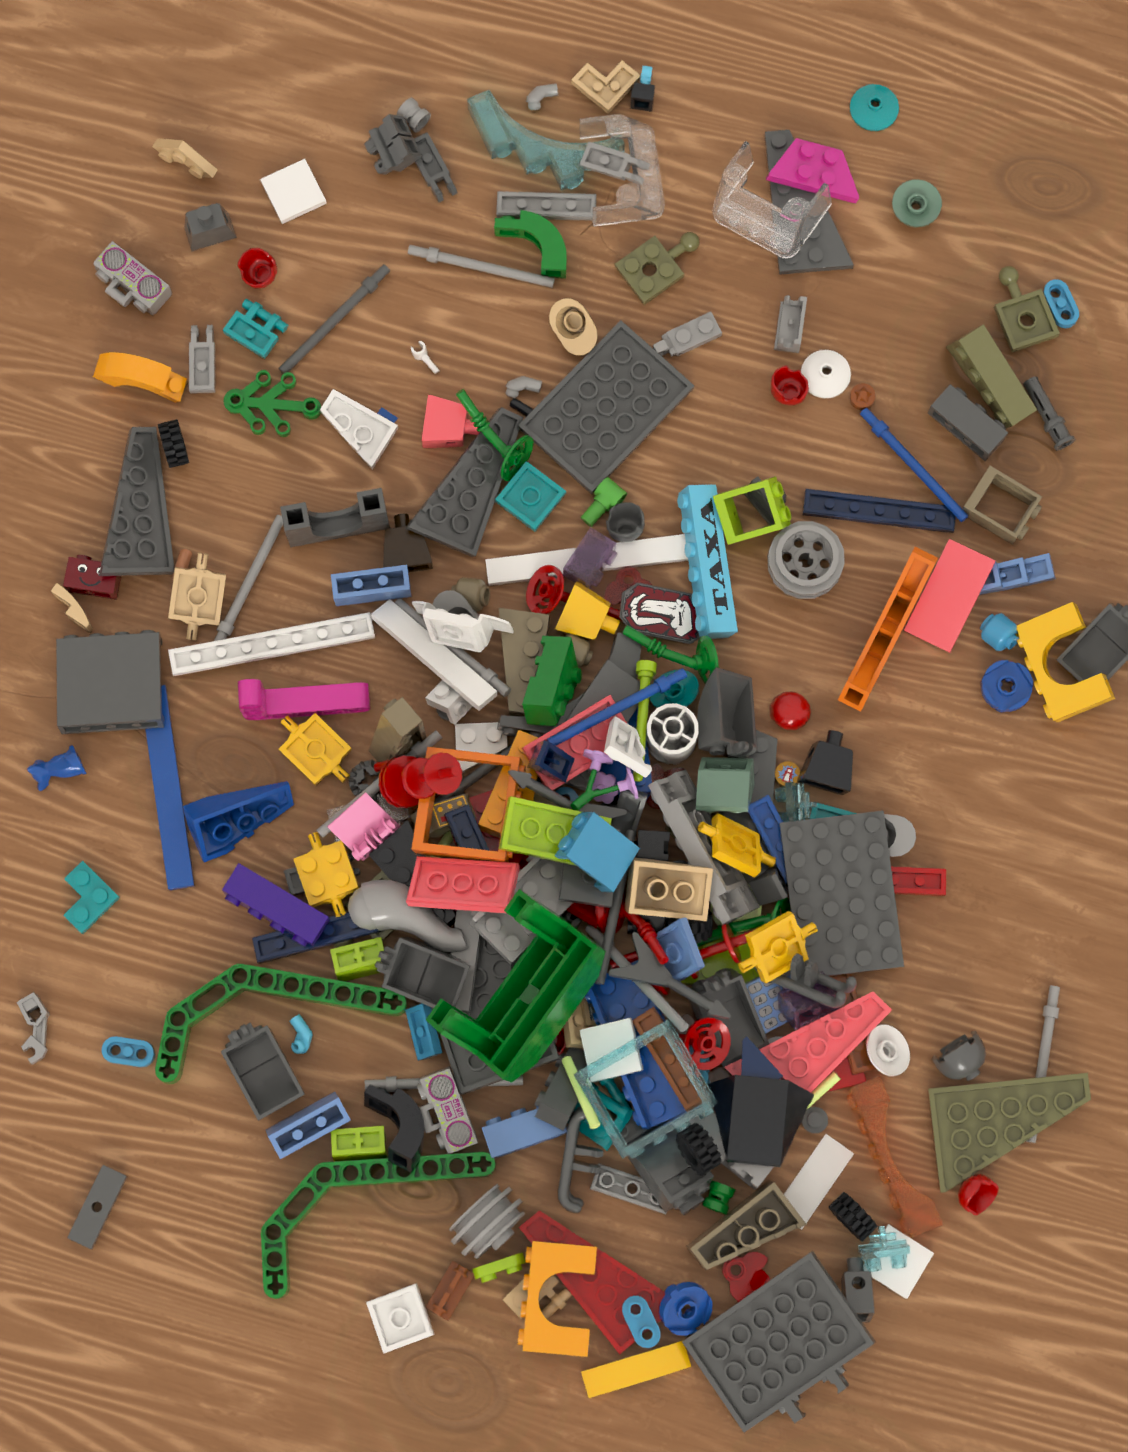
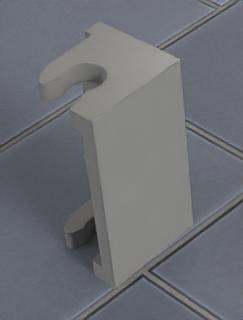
M787 295L784 297V301H781L774 350L799 353L807 297L800 296L797 301L790 300V296Z

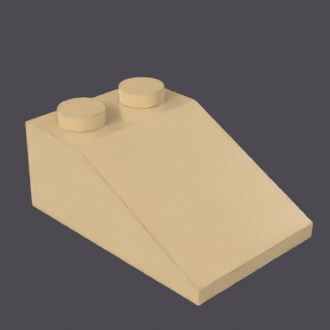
M634 858L629 866L625 910L629 914L679 919L687 917L689 920L707 921L713 868L654 859Z

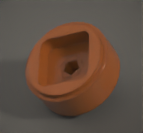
M861 383L853 387L850 393V403L854 408L864 410L865 408L869 409L873 405L875 391L870 385Z

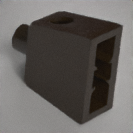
M409 514L395 515V528L385 530L383 568L407 565L408 572L433 569L424 536L405 528L410 522Z

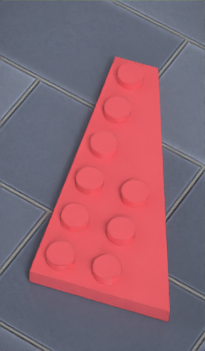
M871 992L759 1050L783 1075L781 1080H789L812 1093L892 1009L874 992ZM742 1058L724 1068L732 1076L741 1075Z

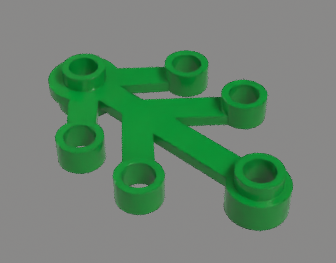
M261 370L256 374V379L242 390H229L223 400L225 408L233 414L240 413L256 435L263 434L266 431V425L264 420L256 418L249 408H259L275 427L276 433L280 437H287L291 433V427L274 410L302 412L304 417L310 420L316 419L321 415V404L316 398L309 397L304 401L276 399L287 389H292L296 386L295 375L291 372L284 373L281 376V381L260 398L251 397L261 387H267L271 384L270 373L266 370ZM263 375L268 377V380L265 382L259 381V378ZM290 377L293 379V382L286 384L284 380ZM234 397L240 398V402L237 404H233L231 401ZM313 403L315 404V408L313 410H308L306 408L307 405ZM261 423L263 426L260 430H255L254 425ZM285 425L288 429L285 432H280L279 427Z

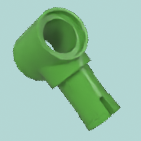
M606 477L594 492L595 497L593 498L594 502L581 516V519L588 526L592 527L606 511L623 502L627 492L609 477Z

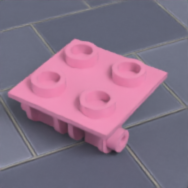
M365 792L327 827L352 851L351 854L357 861L360 859L364 861L400 825Z

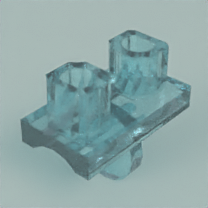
M786 782L785 786L775 789V799L777 802H786V812H778L783 822L809 819L810 809L817 808V802H810L809 792H804L803 783Z
M878 1226V1234L869 1235V1242L872 1244L858 1245L859 1254L862 1260H864L867 1271L875 1272L882 1270L881 1257L890 1256L892 1268H904L907 1265V1254H910L909 1244L907 1245L906 1239L897 1240L896 1232L886 1233L884 1226Z

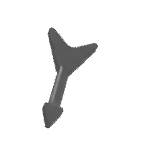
M514 770L508 771L520 788L527 787L559 807L573 810L571 808L573 801L566 799L532 779L530 773ZM589 803L579 810L580 812H594L599 816L608 818L627 814L625 809Z
M633 932L632 940L638 962L634 965L609 970V976L662 987L667 986L708 1010L709 1016L727 1020L731 1018V1014L719 1000L713 1002L674 979L666 967L658 962L652 950L636 932Z

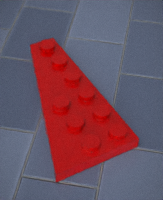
M540 1210L519 1227L531 1244L533 1241L595 1247ZM598 1248L594 1275L569 1272L556 1274L619 1354L635 1342L622 1313V1306L627 1298L631 1296L644 1298L656 1322L661 1321L659 1307L665 1292ZM633 1304L630 1311L632 1314L638 1315L641 1308L638 1304ZM650 1329L643 1330L642 1336Z

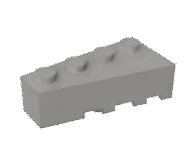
M706 1101L700 1104L701 1107L680 1115L672 1121L671 1124L680 1131L693 1123L702 1125L703 1129L709 1132V1137L712 1136L714 1139L713 1143L718 1147L717 1151L720 1152V1158L722 1159L721 1164L754 1190L759 1187L773 1169V1166L727 1162L717 1117L709 1110L711 1106Z

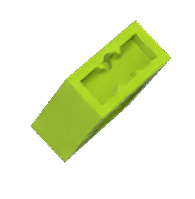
M776 476L713 496L728 545L784 529L791 524V512L788 506H785L782 497L784 490L782 484L777 481ZM764 488L775 524L743 532L733 497Z

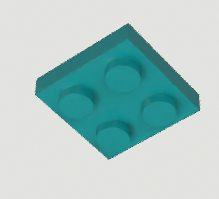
M526 461L497 496L495 502L536 532L566 495V490Z

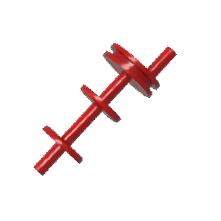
M439 752L432 755L429 759L403 755L374 764V770L380 772L379 788L382 796L389 804L398 808L418 805L419 799L432 797L435 793L440 795L450 794L459 787L462 780L460 763L449 753Z
M727 923L723 924L722 934L724 941L700 949L699 952L702 960L729 951L733 961L737 964L741 963L739 946L748 943L745 935L753 930L734 937L730 926ZM636 951L623 955L630 963L638 960ZM610 960L612 969L620 968L613 960ZM699 970L691 975L694 980L699 977ZM651 985L661 996L662 993L665 996L670 995L669 987Z

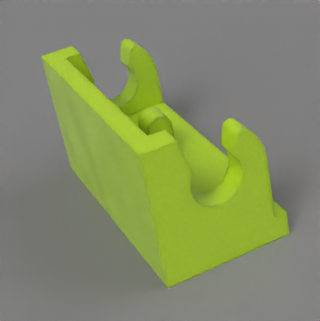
M378 937L330 949L337 979L339 981H349L381 973L377 971L378 968L375 967L376 961L381 960L378 957L380 951L385 949L382 938Z
M384 1126L332 1130L331 1146L334 1162L387 1158Z

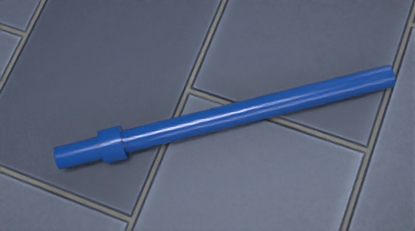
M865 408L860 415L872 427L871 431L878 438L881 437L961 523L964 522L969 515L889 431L888 425L883 420L879 421L868 408Z
M682 668L666 677L663 675L655 679L653 684L551 736L547 741L557 746L658 692L662 694L668 691L673 684L687 678V674Z

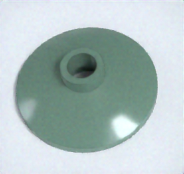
M919 179L909 180L896 189L892 199V208L894 214L902 223L911 227H924L934 222L939 216L942 208V199L939 191L931 183ZM918 204L920 209L915 210L911 205Z

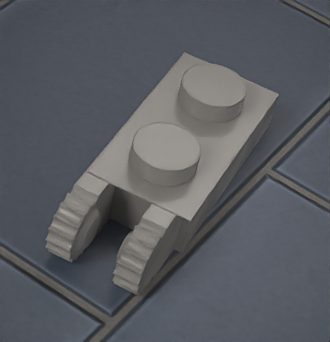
M588 142L579 164L582 168L623 181L626 179L640 185L643 184L644 178L640 175L629 173L631 165L642 170H648L650 167L649 163L634 158L630 154L592 142Z
M191 325V342H189L190 393H215L213 325H207V342H198V326Z

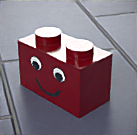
M77 555L76 558L68 557L63 587L69 593L117 600L122 576H99L102 560L94 561L89 556Z

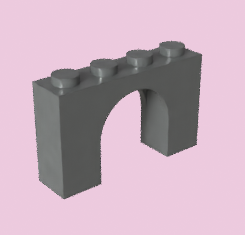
M382 488L356 492L358 502L355 505L334 512H311L308 510L306 502L281 506L284 531L290 547L390 529Z

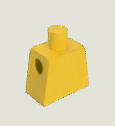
M576 581L555 629L596 639L600 629L614 635L620 620L606 615L611 605L610 602Z

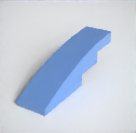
M1047 553L1027 559L1021 557L1001 563L995 562L980 595L1056 579L1051 555Z

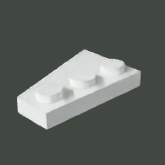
M334 389L320 409L322 415L373 470L396 433L398 425Z

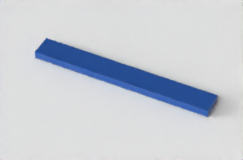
M161 685L164 728L145 730L167 886L170 891L194 887L195 883L166 685Z

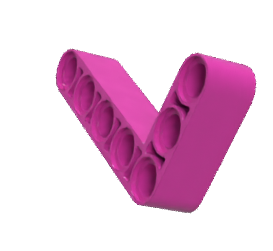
M258 679L238 681L239 709L246 720L285 718L287 715L290 718L312 716L314 713L318 716L360 713L370 710L368 683L265 689L261 680Z

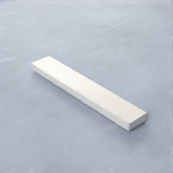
M389 599L371 614L372 619L478 711L497 696L496 689L443 644L433 643L428 631L392 600Z

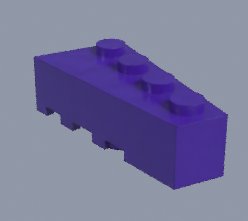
M238 863L222 889L228 902L237 907L241 905L247 908V913L259 920L262 918L271 922L269 926L283 934L284 931H287L294 935L292 940L304 947L307 944L315 945L330 920L327 915Z

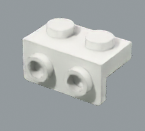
M443 680L425 697L428 705L447 713L452 724H456L472 707L468 701Z

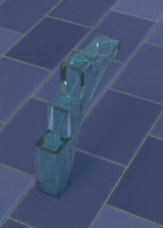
M490 90L467 99L468 111L492 159L497 157L504 158L515 150L526 175L540 173L546 169V166H550L561 191L566 188L574 189L584 181V170L591 171L579 165L588 143L560 142L544 138L527 130L514 121L499 106ZM621 135L603 141L592 142L624 152L625 148Z

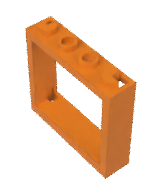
M427 747L425 757L429 759L432 755L442 752L449 753L459 761L511 766L510 770L525 772L526 765H523L521 758L515 756ZM510 775L501 835L508 798L510 796L523 798V792L519 791L520 787ZM435 794L426 799H419L412 842V850L415 854L496 862H509V858H513V852L500 849L497 852L428 843Z

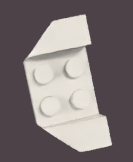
M412 601L416 612L423 614L424 622L433 643L481 652L489 644L493 630L514 633L508 621L497 617L480 614L477 620L467 614L457 615L448 613L444 609H436L428 602Z

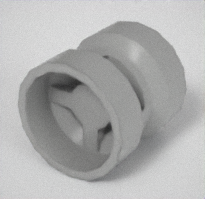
M412 97L400 106L396 114L403 116L405 121L409 123V128L414 132H419L423 129L431 117V113L425 108L421 109L418 102Z

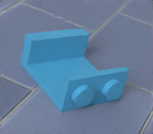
M581 812L572 821V828L568 835L559 842V850L555 857L558 859H569L596 880L594 886L601 892H614L640 848L596 813Z

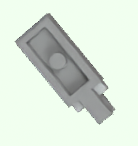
M708 312L662 335L661 341L653 344V349L661 356L670 353L671 356L676 355L678 357L721 337L722 331L712 312Z

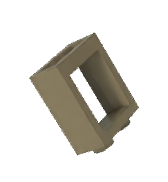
M989 466L963 507V510L969 515L968 518L1013 545L1017 538L1022 540L1029 527L1026 526L1029 518L1031 517L1035 520L1042 506L1039 505L1042 496L994 467ZM991 483L1030 505L1013 532L976 510Z

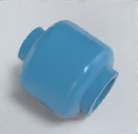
M991 614L981 624V638L996 651H1003L1006 648L1010 650L1017 644L1016 640L1019 639L1016 636L1018 633L1017 625L1004 614Z

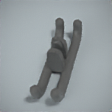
M795 954L790 963L791 979L780 975L770 981L832 1008L843 1006L846 1001L845 993H851L857 985L855 977H848L846 983L818 972L817 962L814 960H810L804 966L803 956L800 954ZM816 983H819L838 992L836 997H832L813 989Z
M592 1105L597 1115L598 1107L596 1105ZM581 1106L572 1113L568 1123L558 1186V1200L561 1206L572 1213L581 1212L584 1205L582 1199L574 1197L570 1192L573 1170L597 1174L601 1172V1166L575 1160V1155L598 1158L603 1157L604 1153L600 1148L577 1145L580 1123L583 1119H586Z

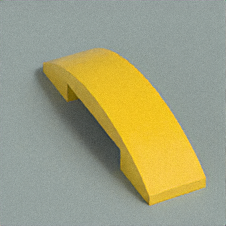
M680 1341L581 1371L588 1397L591 1398L689 1368L691 1363L686 1347Z

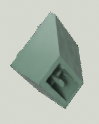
M702 757L698 769L696 810L709 813L716 811L748 812L755 786L753 758Z

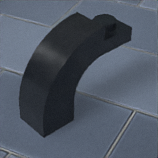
M369 1084L364 1092V1106L392 1120L399 1130L388 1147V1161L412 1172L420 1160L423 1151L424 1120L416 1102L401 1089L397 1088L392 1096L385 1089L376 1088Z

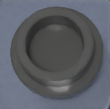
M819 1107L808 1108L802 1125L809 1133H820L828 1125V1116Z

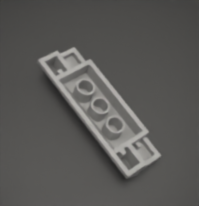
M686 770L675 772L667 778L659 779L649 784L651 797L663 812V819L666 825L672 829L676 837V844L686 855L688 865L713 868L710 902L716 918L722 924H728L758 909L760 906L741 871L712 857V840L709 836L698 832L697 828L700 822L704 821L711 825L712 817L709 812L696 810L697 789Z

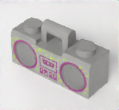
M113 241L93 263L97 271L95 273L96 276L106 284L110 282L105 292L124 307L134 299L135 302L133 304L142 313L147 311L154 316L172 295L170 286ZM120 286L128 293L124 295L117 288Z
M448 1066L420 1077L421 1084L417 1085L422 1100H428V1104L419 1107L424 1120L425 1132L429 1133L439 1129L440 1133L436 1135L441 1150L446 1148L448 1154L478 1143L451 1067ZM434 1108L439 1120L435 1124H433L429 1109Z

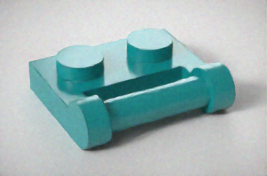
M590 1082L585 1087L590 1101L596 1100L616 1114L617 1118L612 1122L598 1112L597 1117L600 1126L591 1129L587 1119H583L580 1123L579 1132L608 1151L632 1117L633 1110L626 1105H620L601 1092L596 1084ZM578 1101V1103H577V1105H576L574 1111H575L578 1107L581 1106L580 1103H579V1101Z

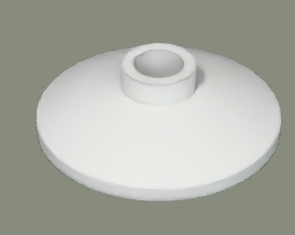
M820 350L812 353L806 358L801 368V373L808 380V392L819 398H833L840 395L848 387L851 378V370L847 360L839 353L831 350ZM829 368L831 373L826 375L822 372V369Z
M879 1025L868 1034L866 1048L869 1059L874 1067L887 1076L902 1074L907 1069L910 1061V1051L904 1036L890 1025Z

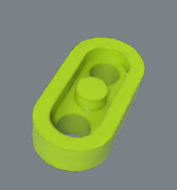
M519 1253L472 1269L475 1280L481 1278L482 1283L496 1279V1273L506 1270L507 1275L523 1270L521 1265L525 1264V1257L523 1253Z

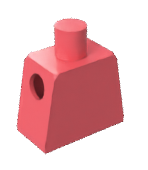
M428 395L422 433L423 448L462 447L465 434H479L476 430L477 427H474L470 419H467L468 412L462 404Z

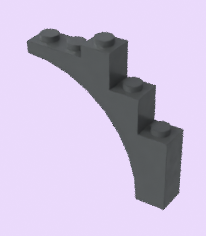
M618 632L614 637L608 660L637 680L636 662L640 660L642 645ZM582 695L567 704L565 714L561 716L557 726L565 722ZM501 715L498 720L497 730H502L503 734L507 736H516L518 730H521L539 738L557 726L527 724L525 716Z

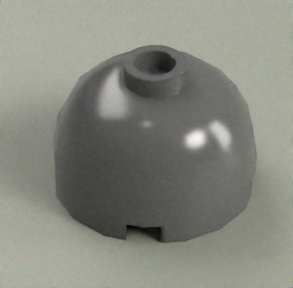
M976 1031L971 1032L973 1037L967 1038L964 1034L944 1046L940 1050L943 1055L939 1058L936 1055L932 1057L931 1060L944 1076L954 1080L966 1078L969 1081L981 1073L979 1068L984 1064L986 1049Z

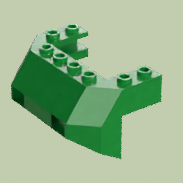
M520 889L504 911L515 918L514 920L535 933L536 936L477 1019H474L445 1000L440 999L426 1018V1021L441 1035L475 1054L500 1078L509 1082L515 1081L538 1063L598 979L606 953L602 947Z

